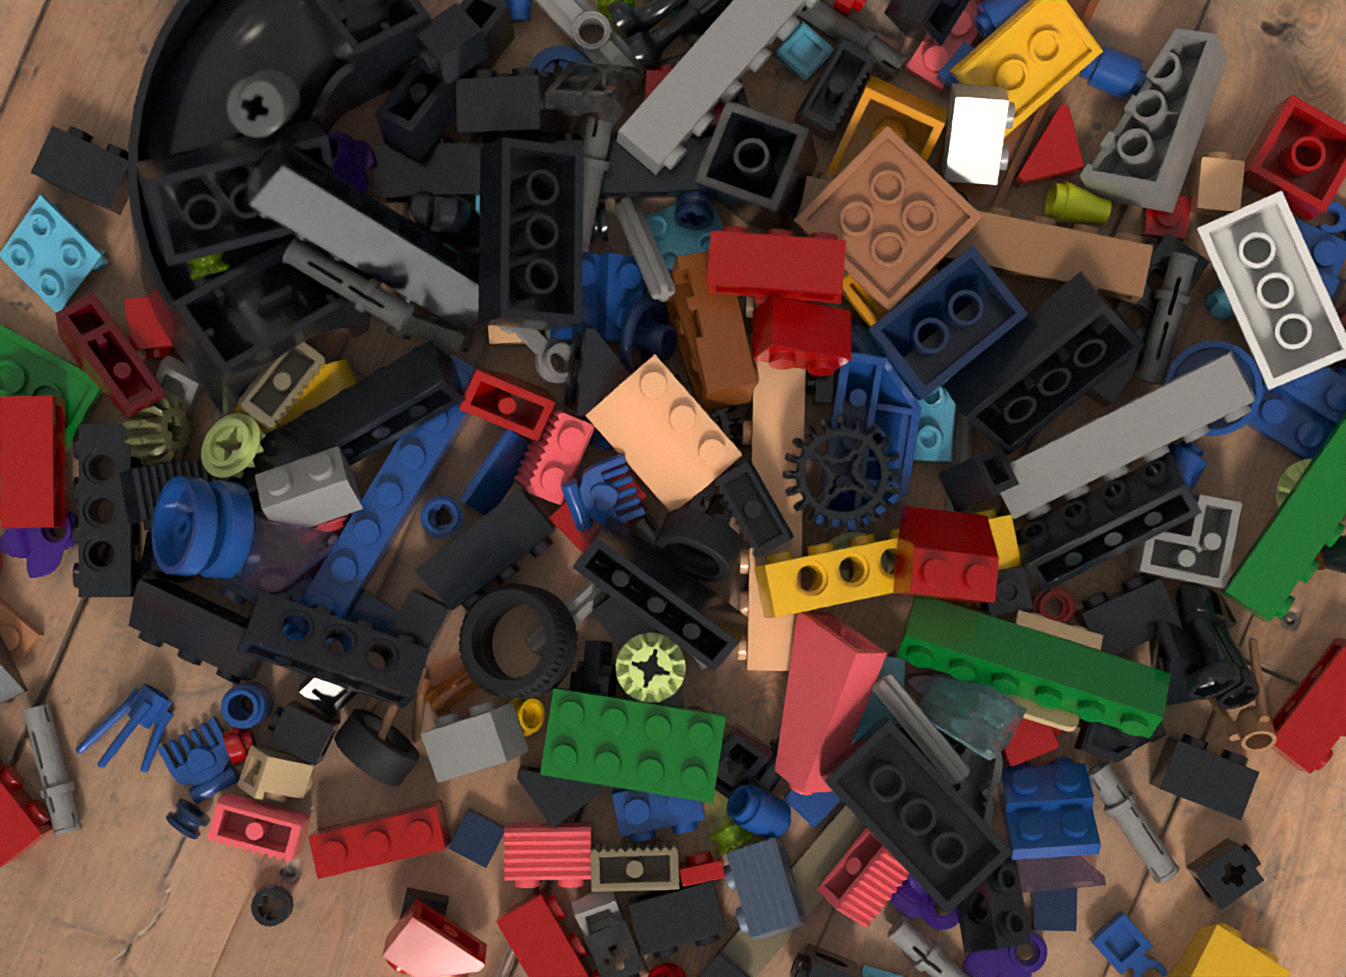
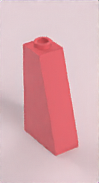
M799 612L796 619L775 772L789 782L788 785L793 791L802 795L833 791L823 781L820 774L851 746L872 693V687L876 683L887 655L884 650L830 612Z

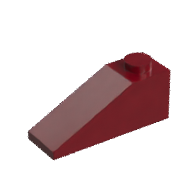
M94 293L55 313L58 334L81 369L127 418L166 397L165 391Z

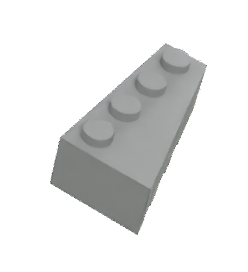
M1175 29L1147 72L1145 84L1137 96H1131L1124 107L1126 113L1114 131H1109L1101 142V151L1093 163H1088L1080 174V178L1089 192L1101 198L1111 200V202L1173 213L1227 62V56L1218 34Z

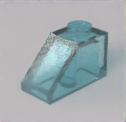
M936 677L933 680L919 706L939 730L989 761L1009 745L1027 710L988 685Z

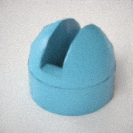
M1221 285L1208 293L1205 307L1210 311L1212 317L1226 320L1235 316Z

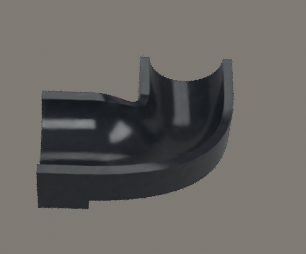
M178 0L157 35L143 69L133 107L129 136L128 185L135 254L144 289L158 322L173 347L222 415L238 407L237 402L249 384L283 354L314 336L334 329L346 328L354 338H357L369 331L372 313L367 310L364 313L355 309L354 302L329 287L322 285L294 266L282 261L288 246L296 237L294 234L168 266L156 246L135 163L247 136L237 130L229 119L227 111L228 95L237 83L259 71L267 69L282 71L290 76L297 85L300 94L299 109L295 112L292 119L281 127L314 120L328 134L331 127L344 114L397 86L416 62L414 52L418 48L413 31L431 18L419 0ZM312 241L305 242L332 258L327 250ZM347 262L341 263L342 265L346 266L347 268L351 269L352 271L356 272L357 274L361 275L362 277L370 281V279H368L365 276L363 271L359 270L358 268L354 267L353 265Z

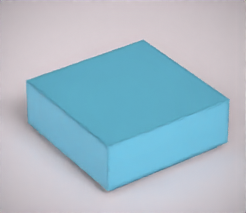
M803 21L775 51L774 56L806 84L828 60L834 48Z

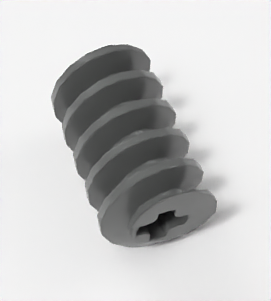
M272 69L259 71L237 83L231 90L227 101L229 119L237 130L247 136L257 138L268 136L292 119L295 112L299 109L300 94L292 78L282 71Z

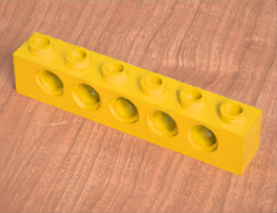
M995 509L970 513L986 515L988 517L999 555L998 570L1022 566L1012 515L996 517ZM899 528L889 530L890 539L875 541L874 533L848 538L850 547L834 550L833 542L808 546L809 555L793 558L791 550L765 555L767 564L754 566L764 618H775L893 593ZM885 550L889 551L894 557V567L890 573L885 572L880 563L881 555ZM845 558L854 567L853 577L848 582L843 580L839 573L840 563ZM802 567L808 568L813 575L812 586L807 591L803 590L797 581L798 572Z

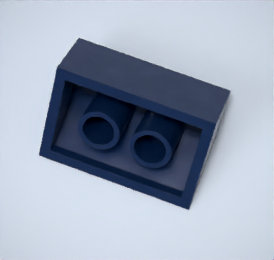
M972 245L870 327L868 331L902 381L918 400H922L1024 319L1028 312Z

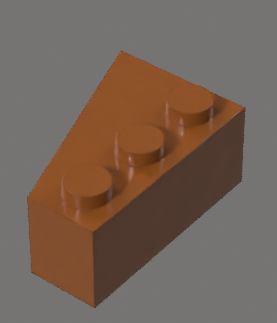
M709 251L676 257L670 275L676 291L667 301L662 302L669 324L676 329V344L695 401L704 411L748 403L755 386L759 382L758 368L755 361L751 358L738 296L708 293L706 281Z

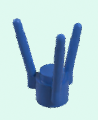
M144 683L140 690L134 688L127 700L77 746L76 752L82 754L129 711L127 715L130 717V720L107 748L97 765L99 768H104L138 724L149 729L153 723H156L140 768L141 772H148L164 730L174 716L168 710L173 701L149 684Z

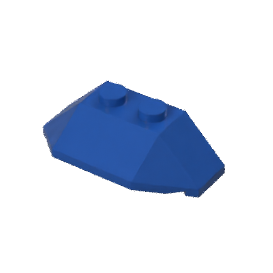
M851 352V361L839 368L830 426L831 429L838 428V414H845L846 428H852L855 417L860 416L863 417V425L860 431L866 433L873 423L879 426L878 432L873 437L876 442L882 437H891L892 442L882 450L884 454L893 451L899 452L900 458L888 462L889 469H902L903 475L901 477L889 476L888 484L900 487V493L892 494L886 491L883 498L894 505L908 494L921 406L887 358ZM848 436L830 438L826 443L825 454L832 458L843 457L852 449L857 439ZM868 448L859 464V474L864 481L876 488L879 472L874 454ZM854 454L850 462L843 461L842 466L838 462L833 465L824 459L823 463L829 466L836 475L833 480L834 484L828 493L832 491L835 485L842 486V481L846 485L851 482L857 487H861V484L854 480V476L849 473L852 466L851 462L856 457V454ZM823 469L819 494L826 483V474ZM846 489L837 494L827 508L848 510L861 505L867 499L854 490ZM879 503L873 508L879 515L887 510ZM867 513L861 516L865 526L872 521ZM819 514L816 518V524L822 525L825 516ZM833 519L831 526L838 527L839 520ZM854 519L847 520L848 529L857 530Z

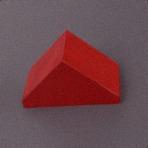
M1061 104L1054 111L1015 175L1012 186L1018 189L1075 175L1084 167L1069 107Z

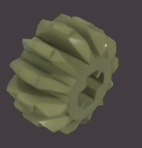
M166 393V397L128 417L129 420L122 425L127 429V436L124 442L131 444V457L139 458L142 464H148L149 466L181 462L183 453L190 451L188 439L194 436L189 426L193 418L186 416V403L178 402L175 395H168Z

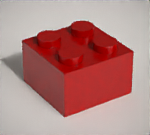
M1289 96L1275 107L1245 160L1243 184L1266 197L1282 191L1290 210L1307 221L1325 213L1346 177V125L1296 96Z

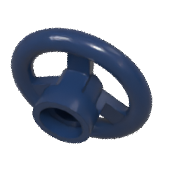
M651 295L639 298L632 305L622 327L620 358L631 374L639 369L634 362L633 347L640 350L642 365L653 355H656L660 361L661 359L667 360L673 355L676 348V329L674 326L668 325L663 303L659 299H653ZM648 309L643 325L635 332L641 315Z

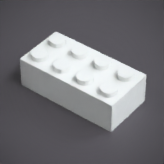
M1282 191L1197 228L1198 235L1262 375L1267 390L1346 358V332Z

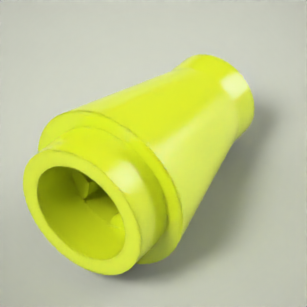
M1067 180L1062 183L1053 182L1048 189L1044 202V214L1046 216L1052 217L1057 222L1097 223L1104 225L1109 219L1112 208L1111 200L1101 198Z

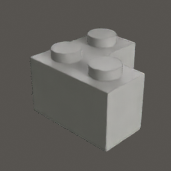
M1201 494L1194 495L1202 513L1182 522L1179 534L1163 532L1133 547L1128 570L1211 588L1226 589L1242 503Z

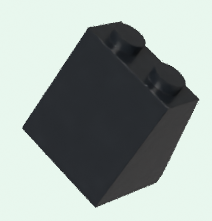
M727 101L694 182L746 224L765 231L769 229L790 231L803 198L807 176L812 177L818 162L810 129Z

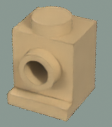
M250 745L237 786L253 798L260 800L266 797L271 800L285 802L287 796L303 799L304 795L311 788L314 766L287 752Z

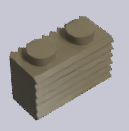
M305 342L297 345L276 359L257 376L237 402L238 407L268 430H276V424L282 423L281 417L287 416V410L292 409V403L298 402L297 396H303V389H308L309 382H314V376L319 375L320 369L325 367L324 356Z
M674 838L670 843L666 839L661 843L656 839L653 843L647 840L645 843L640 841L636 842V844L630 841L626 844L623 840L617 844L613 840L610 845L606 841L602 844L596 841L592 845L590 853L592 892L679 889L678 842Z

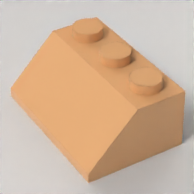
M653 355L585 415L618 454L623 453L626 463L669 512L683 506L743 455L656 355Z

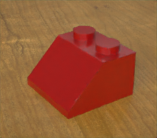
M906 505L901 506L893 593L975 603L995 602L999 555L988 517L986 515Z

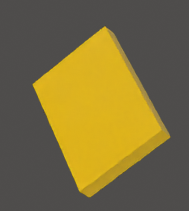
M1029 0L955 65L950 72L959 84L1005 88L1009 102H1014L1015 104L1013 126L1011 129L1005 128V138L1099 56L1103 50L1066 0Z

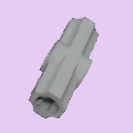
M534 0L573 42L575 49L587 57L621 95L636 85L646 74V70L636 59L629 46L610 27L607 18L600 12H596L586 0ZM587 26H596L601 29L604 36L599 42L590 44L581 39L580 32Z

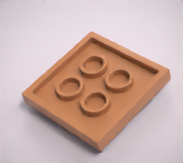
M887 125L794 220V223L809 238H811L812 233L827 232L837 235V240H846L844 272L889 313L982 220L983 216Z

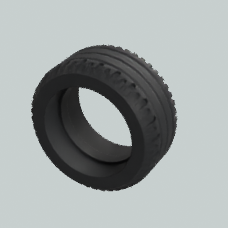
M509 583L488 590V592L479 596L477 601H474L469 607V612L465 614L462 620L463 625L460 627V641H458L459 652L462 654L460 655L462 664L466 667L465 670L470 678L479 687L490 694L503 698L531 699L553 690L569 674L568 671L571 670L575 662L574 657L577 655L578 633L569 609L557 596L539 587ZM528 605L539 615L544 625L546 635L545 649L539 663L532 671L523 677L514 679L506 675L498 666L493 655L492 638L497 623L505 613L516 606Z

